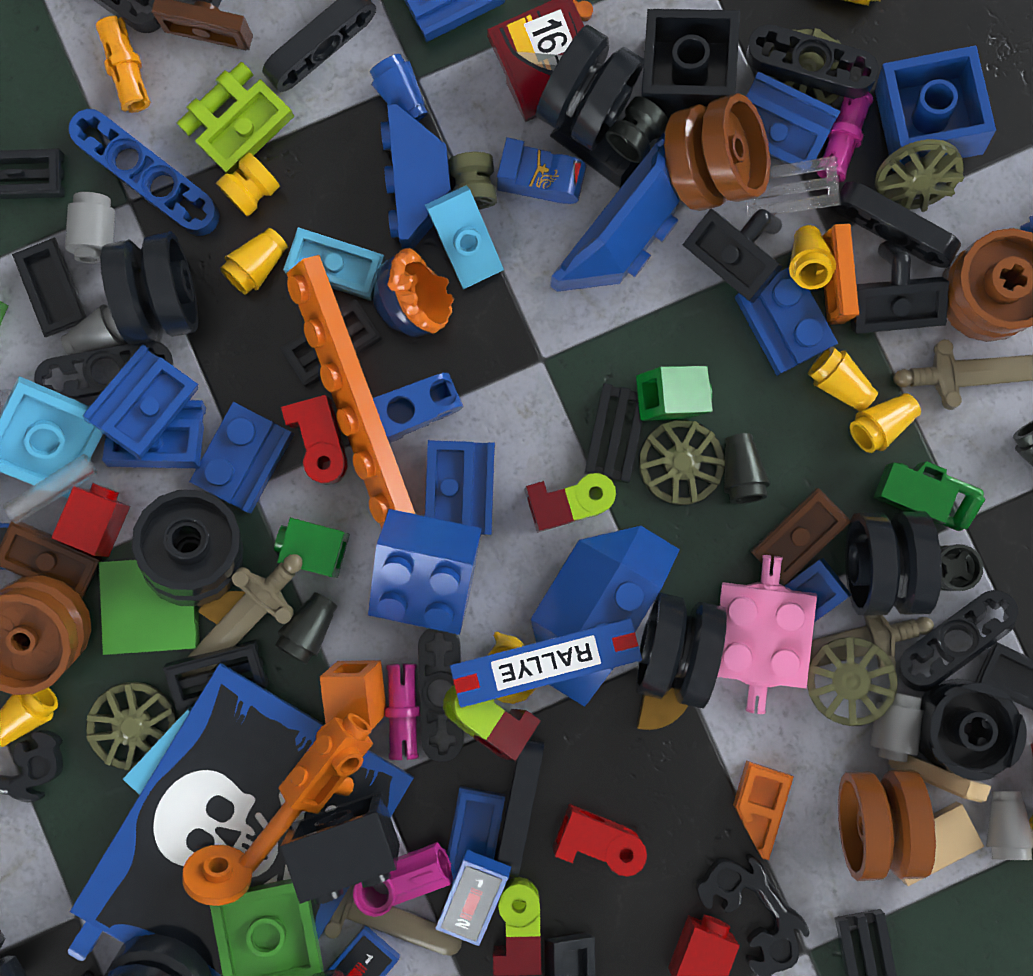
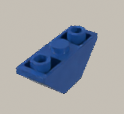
M397 104L387 105L389 121L381 122L383 149H391L392 165L384 167L387 194L395 193L396 210H388L391 238L399 237L402 249H414L433 226L425 204L451 193L447 147L444 142Z

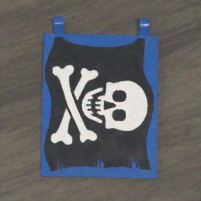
M220 663L71 908L70 913L86 922L68 949L69 955L80 961L85 960L87 955L94 949L103 932L124 944L136 936L158 934L176 938L194 948L207 962L212 976H223L210 905L195 901L185 891L182 882L184 865L194 852L211 845H227L245 853L285 803V799L278 787L315 742L318 730L325 724ZM368 750L363 756L362 766L355 773L348 776L354 782L351 794L348 796L333 794L319 813L382 791L391 817L414 776ZM302 811L294 822L316 815V813ZM288 830L252 873L250 887L291 879L280 847ZM349 887L344 888V893L330 902L317 905L314 899L311 900L318 939Z

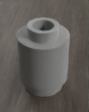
M78 192L73 195V203L68 204L65 250L74 254V259L79 262L100 263L102 246L114 241L115 210L111 207V199L108 196L94 192Z
M897 693L892 706L890 705L889 707L890 709H887L881 718L874 721L870 745L879 748L878 757L907 762L908 754L918 755L924 710L920 709L921 697ZM883 695L882 701H877V709H879L883 702L887 699V696Z

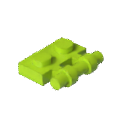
M240 62L229 73L224 70L215 79L217 84L201 100L197 98L192 100L186 106L188 112L176 122L188 136L193 134L201 125L206 128L195 142L226 174H233L238 169V162L248 152L254 156L295 117L292 110L261 79L248 91L243 87L254 76L243 62ZM229 98L235 100L236 102L218 119L213 115Z

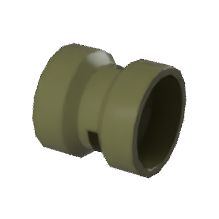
M465 152L452 156L448 160L450 176L455 180V187L451 192L467 185L479 210L489 208L497 203L496 187L491 184L490 176L494 173L493 156L485 152Z

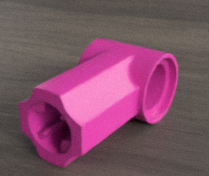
M436 842L399 856L397 869L391 871V877L382 882L387 887L389 894H381L373 886L363 887L360 882L354 886L353 899L361 912L368 916L377 917L389 912L392 906L449 886L453 882V876L446 850Z

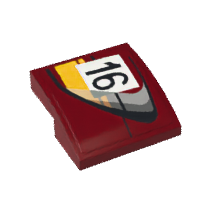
M551 0L487 29L489 42L506 75V84L525 122L536 118L538 103L552 72L573 38L584 27L573 0Z

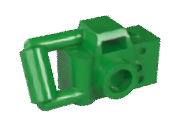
M928 461L918 463L913 469L908 468L903 463L893 462L887 464L873 496V499L905 512L926 511L933 519L934 524H941L956 531H962L970 527L986 500L982 489L947 475V469ZM923 472L934 475V477L932 478L927 475H924ZM960 492L966 496L952 517L949 514L957 494Z

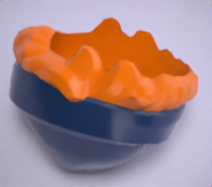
M411 248L402 249L378 268L373 294L374 308L389 327L404 332L409 336L419 337L425 334H433L444 328L453 312L451 304L454 298L452 294H447L448 278L438 276L427 267L426 262Z

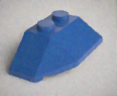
M665 133L660 136L569 255L552 274L550 287L560 292L620 284L628 273L636 277L651 257L646 252L655 238L663 242L678 222V219L673 215L680 200L666 165Z
M642 526L578 540L530 619L536 643L630 618L636 632L662 589L680 549ZM613 668L553 683L550 686L585 707Z

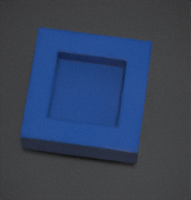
M824 558L818 560L785 585V587L793 591L817 594L814 622L852 595Z

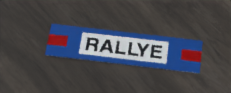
M630 618L450 665L459 705L462 708L642 661L632 619Z

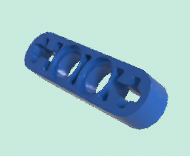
M85 109L72 117L69 123L70 137L88 156L188 233L195 236H204L216 229L220 217L218 207L199 187L103 113L95 109ZM88 126L95 129L98 128L103 136L110 141L106 148L95 138L87 136L84 131ZM125 149H134L138 151L139 155L137 164L129 170L117 168L116 158L118 154ZM162 175L172 177L174 186L171 193L164 197L152 195L151 184L154 179ZM184 197L195 208L199 209L203 206L202 209L206 213L205 219L202 221L197 218L192 219L187 210L179 204Z

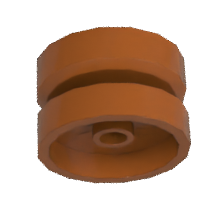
M739 93L716 99L709 103L708 106L698 104L679 110L670 116L666 125L664 141L666 165L678 196L690 209L697 211L719 207L728 200L740 202L757 198L765 192L770 179L769 143L760 115L747 96Z
M1015 228L992 231L955 256L951 265L944 270L942 276L949 281L947 319L955 329L968 338L984 342L1004 340L1033 326L1032 232Z
M44 575L24 576L0 589V691L12 695L35 694L52 686L86 649L91 634L89 610L80 595L63 581Z
M888 770L880 781L870 771L845 772L841 777L838 790V821L841 845L851 876L856 881L882 880L887 877L890 869L900 879H924L931 875L936 852L935 821L931 800L920 774L914 770Z

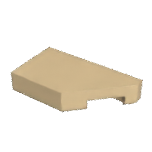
M908 754L907 762L889 760L888 762L891 765L890 767L895 770H914L920 774L924 782L964 799L980 803L982 801L986 802L991 786L985 783L960 777L929 761Z
M956 801L933 813L936 852L931 874L984 847L963 804ZM922 879L901 880L905 885L910 886Z

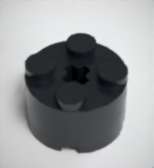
M965 679L945 680L932 690L925 691L921 697L920 709L924 710L921 723L919 751L931 763L960 777L982 781L997 777L995 775L1007 767L1011 768L1020 759L1026 744V723L1023 715L1019 714L1015 704L1012 702L1013 699L1005 691L989 684ZM966 723L972 724L970 733L964 732Z

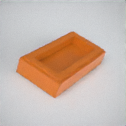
M835 224L822 235L836 261L835 272L831 280L824 286L826 316L829 325L845 324L859 315L851 225Z

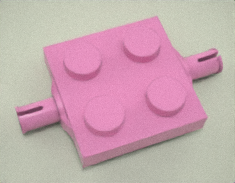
M762 555L763 563L760 582L747 585L722 582L720 606L726 609L727 622L724 649L717 677L737 679L749 685L746 711L753 714L756 696H759L757 714L766 713L768 687L782 685L807 689L817 594L793 591L779 584L783 557L774 556L773 571L770 574L771 555Z

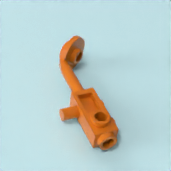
M349 713L344 720L333 717L329 723L323 725L316 734L315 742L278 787L285 799V803L245 853L227 845H211L197 850L187 859L182 877L183 886L187 894L195 901L211 906L226 905L241 898L251 885L252 873L258 868L302 811L318 814L333 794L342 796L351 794L354 782L348 776L355 773L362 766L363 756L373 745L368 736L371 733L368 723L358 715Z

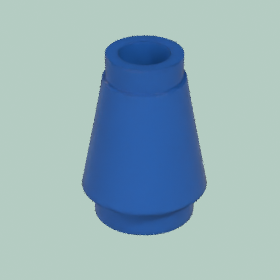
M394 54L385 58L370 70V74L374 79L371 85L388 105L397 104L417 121L422 120L428 115L410 61H404L401 54Z

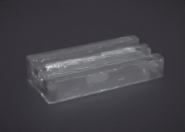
M832 156L770 167V179L826 170L827 177L766 187L765 192L759 197L746 200L747 217L751 218L759 209H765L773 215L841 205L838 188L837 158ZM828 188L827 195L756 205V199Z

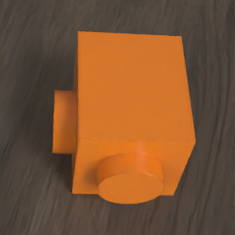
M381 660L337 661L320 676L326 724L333 717L344 720L349 713H353L364 719L372 731L385 716L384 708L387 706Z

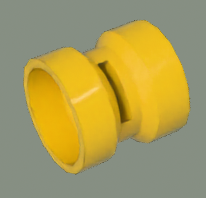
M250 152L238 162V169L233 174H224L216 182L219 189L246 217L257 209V203L264 195L271 196L280 187L271 173Z

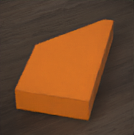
M746 760L733 806L758 854L763 859L769 860L794 776Z

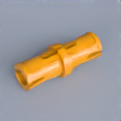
M108 16L100 19L96 23V30L105 51L106 60L104 61L106 73L112 76L121 109L124 112L129 111V113L142 111L148 108L151 102L141 78L140 69L142 68L140 56L133 51L125 20L122 17L118 19L117 16Z

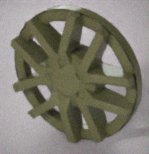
M926 139L907 144L893 152L879 167L875 177L876 191L909 210L920 208L921 212H925L929 205L941 200L945 196L952 197L955 194L954 188L959 182H963L964 179L963 159L959 150L954 145L943 140ZM922 150H931L924 157H919L917 152ZM909 155L912 160L903 165L900 160ZM891 168L897 172L886 177ZM920 194L919 199H914L916 195Z
M675 420L660 425L646 438L639 455V471L645 486L655 497L669 504L690 505L705 499L717 488L724 473V453L718 439L712 431L696 421ZM673 428H689L682 443L672 430ZM695 431L706 437L697 449L689 445ZM663 432L666 433L673 444V447L669 450H666L656 439ZM709 443H711L715 451L716 458L701 455ZM652 445L663 458L647 462V453L650 446ZM701 463L717 465L715 476L700 472ZM663 465L666 474L651 481L647 469ZM671 478V496L660 491L656 485ZM695 478L710 483L700 494H697ZM687 480L690 497H678L679 481Z
M141 682L121 683L102 693L92 705L87 715L86 737L93 751L105 762L104 764L130 771L139 762L134 761L137 747L145 753L152 748L145 741L146 737L151 735L160 739L165 734L153 725L167 717L169 730L177 721L176 713L170 700L159 689ZM126 691L129 707L121 709L114 694ZM134 691H143L152 697L138 707ZM108 700L113 714H97L101 705ZM158 700L165 710L151 718L145 710ZM95 722L111 723L112 731L95 733ZM114 739L109 753H107L99 741ZM120 743L129 746L126 761L115 758Z

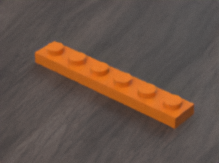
M320 255L304 258L287 272L288 291L291 299L299 305L305 322L304 334L306 340L312 348H315L321 365L320 376L322 383L332 394L337 408L336 418L341 432L348 437L354 453V469L357 475L364 480L370 496V512L375 521L380 523L382 529L389 509L415 514Z

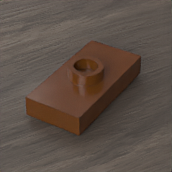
M154 0L151 12L165 33L245 51L250 50L253 34L244 16L220 11L216 6L203 1H195L192 5L174 0Z
M815 488L750 552L761 563H763L762 555H771V573L773 571L774 556L783 557L780 583L785 585L839 534L851 520L819 488Z
M17 519L11 521L0 544V567L22 577L44 575L63 581L83 599L102 557L93 556L51 538V534Z

